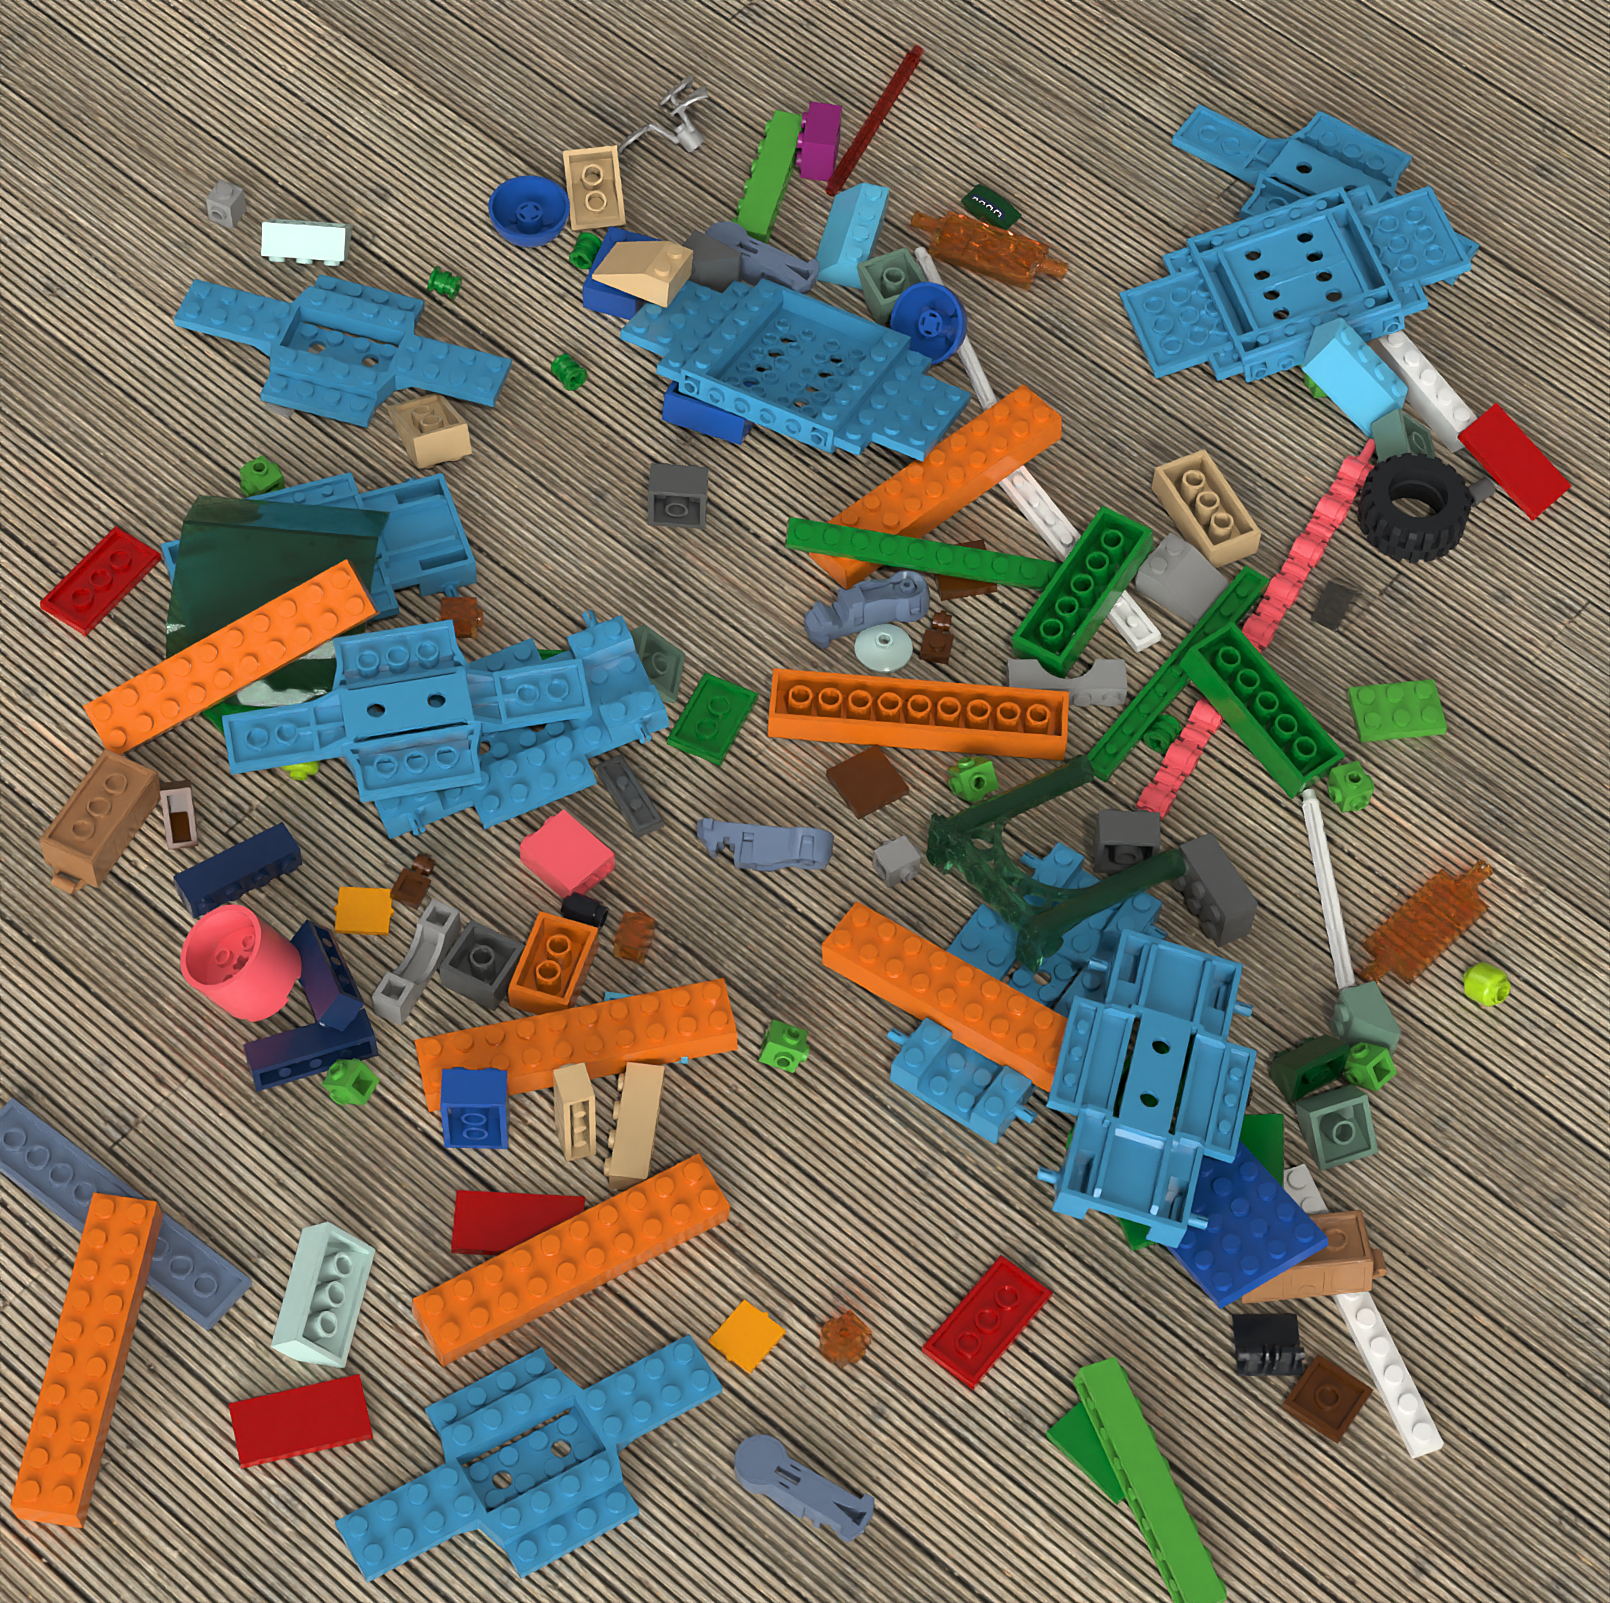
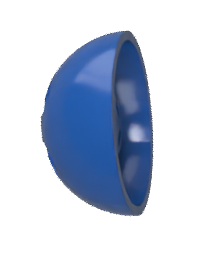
M528 175L509 179L499 185L489 199L488 210L494 228L505 240L520 247L532 248L551 242L563 231L570 213V202L566 192L554 181L540 176Z
M921 282L910 286L899 296L892 310L890 326L892 330L911 337L909 350L919 352L931 358L932 365L946 361L960 349L966 337L968 319L962 301L952 290L938 283Z

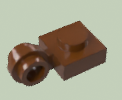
M941 610V613H934L932 629L937 631L925 629L920 650V660L948 665L954 635L943 633V631H950L952 615L947 614V611Z
M418 853L411 868L415 873L403 868L390 892V898L418 910L431 886V880L423 877V875L429 877L434 869L436 860L431 859L432 855Z

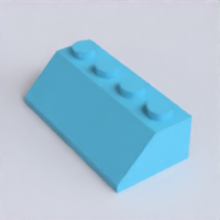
M863 182L835 195L815 260L819 261V272L816 280L863 290L857 264L872 259L888 210V187Z
M1342 317L1315 327L1301 369L1368 438H1371L1373 436L1371 423L1397 408L1401 410L1408 387Z

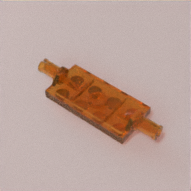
M916 210L915 215L911 219L910 227L932 233L933 241L928 248V254L931 257L1029 291L1037 274L1041 272L1061 280L1064 279L1067 273L1069 263L1047 257L1050 245L967 216L948 211L945 218L941 216L936 218Z
M1478 860L1465 875L1460 874L1459 876H1451L1444 869H1441L1364 942L1363 948L1376 959L1361 971L1363 979L1367 981L1372 977L1369 982L1375 980L1377 984L1391 970L1410 986L1487 912L1489 905L1479 898L1477 887L1493 874L1491 866L1487 864L1482 869L1481 867L1486 862Z

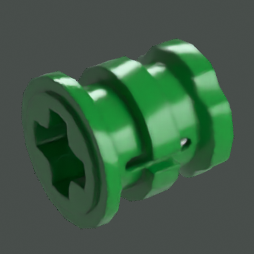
M580 233L573 248L574 250L570 253V261L580 269L586 270L591 268L602 245V241L592 233Z
M436 266L429 278L427 291L437 290L438 294L442 296L447 294L450 299L454 300L461 288L462 276L457 275L454 277L449 271L443 273L441 272V267Z
M568 353L556 357L551 364V372L557 376L560 382H563L564 388L568 391L578 389L587 379V370L580 367Z
M1162 714L1158 717L1157 722L1153 724L1150 731L1144 734L1143 739L1151 750L1159 754H1166L1182 728L1176 718L1171 715Z

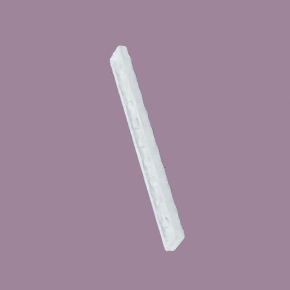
M1021 466L998 484L1059 559L1064 562L1081 535L1027 469ZM1124 590L1107 615V618L1133 650L1138 653L1160 641L1161 633L1127 591Z
M1305 1164L1284 1170L1285 1191L1307 1215L1329 1213ZM1369 1292L1332 1295L1411 1458L1414 1459L1442 1449L1444 1442Z

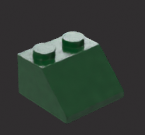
M1326 1034L1316 1039L1310 1037L1303 1041L1298 1048L1290 1052L1285 1050L1277 1054L1272 1060L1269 1076L1286 1101L1291 1104L1340 1079L1351 1048L1347 1043Z

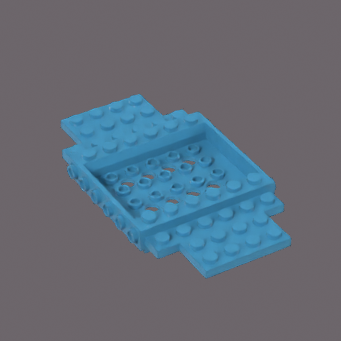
M1369 184L1345 192L1343 186H1338L1186 239L1187 247L1162 255L1163 263L1169 276L1120 292L1119 295L1155 379L1208 361L1217 381L1242 373L1246 383L1303 364L1315 327L1342 317L1365 343L1404 329L1405 316L1429 308L1428 300L1421 287L1470 271L1471 262L1431 185L1378 203ZM1308 233L1313 236V239L1309 242L1303 243L1298 241V237L1301 234ZM1252 251L1261 254L1260 258L1254 261L1246 259V255ZM1312 253H1318L1323 256L1321 260L1315 262L1307 260V257ZM1260 271L1270 273V276L1266 279L1258 280L1255 278L1256 273ZM1323 272L1332 275V278L1326 282H1321L1316 277ZM1271 290L1280 293L1279 297L1274 300H1268L1264 295ZM1332 292L1342 295L1341 299L1335 302L1327 300L1326 296ZM1280 310L1289 313V316L1283 320L1273 317Z
M764 278L754 288L746 283L734 280L722 294L711 290L709 287L687 280L667 308L648 301L621 329L620 339L664 356L657 364V374L679 382L678 391L680 393L712 404L830 454H833L837 448H841L859 456L868 444L873 441L923 462L970 403L971 393L925 375L931 368L932 359L919 352L909 350L910 336ZM787 338L795 342L785 344L781 340ZM779 353L782 356L772 358L768 354ZM837 358L844 362L835 364L831 362V359ZM763 367L768 370L762 373L757 371L756 368ZM829 373L832 376L822 378L818 374ZM746 381H752L758 385H752L751 387H747L743 383ZM813 387L819 391L811 393L806 388ZM804 402L807 405H804L801 408L795 406L793 403Z

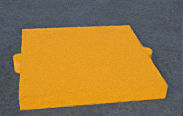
M339 886L338 904L334 907V912L336 913L335 933L389 936L391 916L394 915V909L392 908L393 899L390 898L392 889Z
M744 1299L711 1336L708 1343L723 1353L727 1361L735 1362L751 1374L786 1334V1330L770 1319L767 1312L762 1313Z

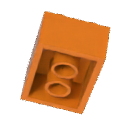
M539 911L508 987L509 1006L538 1015L574 1008L599 947L598 928Z

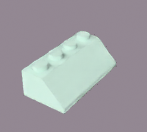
M328 1221L303 1228L270 1347L297 1361L344 1368L376 1249Z

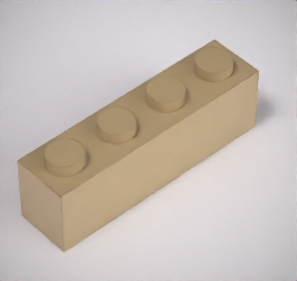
M585 1062L564 1064L559 1069L553 1070L555 1129L565 1162L596 1155L595 1094Z
M627 1062L626 1072L619 1074L617 1092H622L621 1101H615L613 1120L618 1121L616 1129H610L608 1148H613L612 1158L606 1157L604 1164V1176L609 1177V1189L625 1191L650 1178L665 1082V1066Z

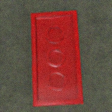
M1497 402L1457 436L1461 443L1532 521L1572 487Z
M115 526L39 602L40 607L82 635L87 636L162 560L161 553Z
M457 1190L451 1252L455 1254L498 1256L584 1212L585 1196Z
M1000 1255L923 1345L922 1352L974 1390L1051 1299L1053 1292Z
M360 1374L228 1404L241 1469L373 1439Z

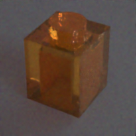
M442 597L441 621L453 620L456 638H477L478 626H483L484 621L483 609H478L477 597Z
M625 911L614 940V957L644 965L655 935V919L641 912L632 913Z

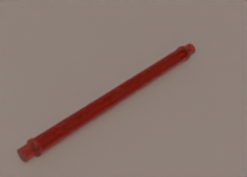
M915 45L911 51L907 52L860 131L829 178L825 189L827 195L834 197L843 188L846 180L910 76L920 63L924 52L922 47Z

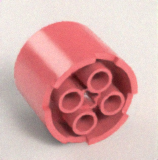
M241 905L221 906L204 915L188 933L180 956L182 974L191 986L231 1016L247 1019L250 1022L266 1019L283 1008L289 1001L287 995L291 991L296 978L301 977L302 971L301 957L294 944L250 909Z

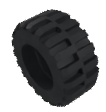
M1412 452L1403 453L1401 457H1397V455L1391 456L1386 459V462L1381 461L1374 466V470L1370 471L1366 477L1357 511V519L1360 522L1359 527L1364 535H1368V542L1373 547L1377 545L1379 547L1378 551L1384 555H1393V559L1399 561L1408 559L1409 563H1418L1419 560L1423 559L1424 562L1433 561L1436 556L1441 558L1447 555L1449 550L1454 549L1463 536L1472 504L1470 501V490L1465 486L1466 481L1461 474H1455L1456 469L1450 464L1446 466L1440 458L1434 457L1432 459L1423 453H1418V456L1412 455ZM1401 498L1417 499L1428 504L1436 514L1430 517L1410 516L1396 508L1392 501Z

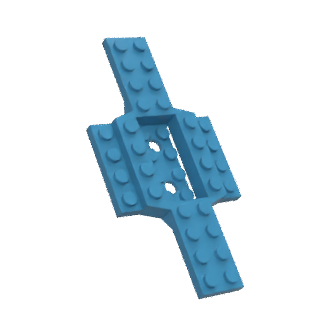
M1199 104L1172 139L1173 145L1255 186L1254 193L1240 210L1239 217L1242 219L1281 207L1302 198H1307L1305 195H1315L1338 186H1343L1344 190H1349L1369 184L1378 203L1398 197L1395 193L1398 179L1411 164L1412 160L1411 155L1320 110L1305 128L1292 136L1268 139ZM1306 165L1311 169V172L1307 174L1300 173L1297 167ZM1282 183H1289L1299 188L1303 194ZM1308 233L1301 234L1298 237V241L1303 243L1313 239V236ZM1456 233L1471 262L1477 254L1480 244ZM1312 253L1313 255H1315V256H1317V257H1319V258H1321V259H1322V257H1323L1322 255H1320V254H1318V253ZM1461 274L1442 281L1453 286Z
M321 274L314 287L309 286L292 303L194 279L174 317L175 326L249 344L270 357V375L260 393L261 401L366 428L369 427L377 408L394 391L409 387H417L494 407L512 368V359L415 335V327L425 308L424 300ZM313 324L320 325V326H324V327H328V328H332V329H336V330H334V331H327V330L319 329V328H317V327H316L315 325H313ZM340 331L360 335L363 337L354 338L343 335ZM367 338H371V339H375V340H379V341H383V342H387V343H391V344H384V345H382V344L370 342ZM317 344L326 348L318 354L308 352L309 347ZM367 358H374L378 361L372 367H367L362 362Z
M451 619L333 638L337 669L332 692L311 702L224 715L222 720L231 775L343 756L357 781L360 802L363 803L482 783L478 757L483 733L592 716V707L582 658L497 672L471 669L457 646L453 620ZM439 694L445 698V703L441 707L435 708L428 704V699L432 695ZM380 704L385 708V712L380 717H372L367 712L368 708L371 705ZM461 721L468 724L354 743L357 738L366 739L370 736L381 734H397L400 731L418 728L427 729L431 726L449 723L458 724Z
M690 1334L584 1390L558 1368L555 1369L541 1347L425 1408V1414L441 1440L445 1464L335 1521L336 1528L367 1583L457 1534L476 1529L484 1532L505 1551L520 1579L638 1516L639 1508L623 1483L618 1453L636 1438L722 1393L723 1387ZM571 1408L569 1414L562 1416L551 1424L532 1432L530 1435L502 1448L500 1451L472 1464L468 1468L461 1467V1465ZM560 1441L568 1443L571 1447L570 1453L562 1458L556 1457L551 1451L552 1446ZM498 1473H507L511 1476L512 1483L505 1489L496 1488L492 1482L494 1476Z

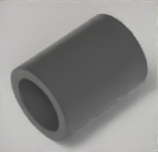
M1483 477L1468 487L1471 493V507H1475L1495 493V487L1488 478Z

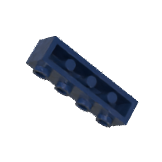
M281 822L174 875L176 892L192 918L195 919L201 915H206L229 901L238 900L244 893L256 887H263L272 879L282 874L293 872L298 866L302 865L301 851L284 823Z
M306 919L290 940L297 948L301 957L302 971L299 982L305 990L307 1001L312 1006L316 1021L326 1028L333 1027L344 1031L348 1024L356 1018L359 1010L365 1003L332 930Z
M365 1008L359 1010L356 1018L348 1024L344 1031L333 1027L326 1028L316 1022L243 1044L247 1065L257 1092L328 1071L337 1059L352 1060L355 1058L362 1061L379 1056L375 1034Z

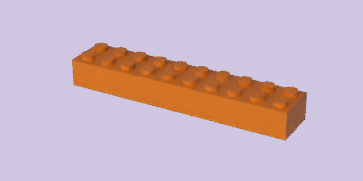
M1023 384L937 444L923 462L916 459L827 523L920 539L1061 439L1062 416ZM809 552L810 558L845 590L852 588L854 584L859 583L883 566V564Z
M346 559L87 703L83 708L106 749L125 756L330 642L333 638H337L380 614V611L351 560Z
M773 668L768 737L1064 761L1068 733L1069 692Z
M858 901L854 903L821 944L822 961L826 967L922 1021L926 1017L952 1032L953 1039L1003 1067L1007 1065L1032 1080L1034 1085L1047 1092L1050 1091L1067 1022L1066 1017Z
M720 978L415 1039V1046L428 1112L441 1110L442 1069H452L454 1067H464L468 1070L497 1068L507 1071L508 1092L510 1096L554 1087L553 1070L559 1069V1067L568 1063L579 1064L585 1062L589 1078L594 1079L626 1072L627 1062L663 1065L681 1061V1057L688 1056V1059L737 1050L738 1041L725 980Z
M698 1153L413 1298L412 1313L441 1366L444 1367L727 1221L730 1205Z
M93 1192L10 1507L18 1519L84 1529L163 1220V1214L157 1201Z

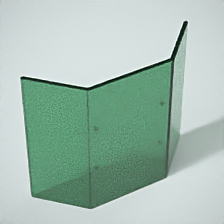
M198 495L184 518L166 622V659L346 559L352 561L371 595L378 541L388 522L390 512ZM367 621L339 637L365 633ZM333 640L218 704H241L251 707L263 706L273 708L311 702L332 692L337 669Z

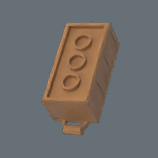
M106 748L39 840L45 863L55 868L54 877L51 881L52 886L74 895L77 890L87 884L96 888L101 885L161 799L157 771ZM62 872L80 882L77 884L59 875Z
M1362 1210L1308 1215L1328 1237L1329 1245L1241 1297L1242 1304L1371 1291L1372 1280L1385 1276L1387 1269L1382 1250L1370 1248Z

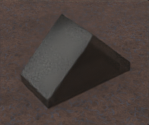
M1338 577L1329 580L1310 620L1336 633L1362 595L1363 590Z

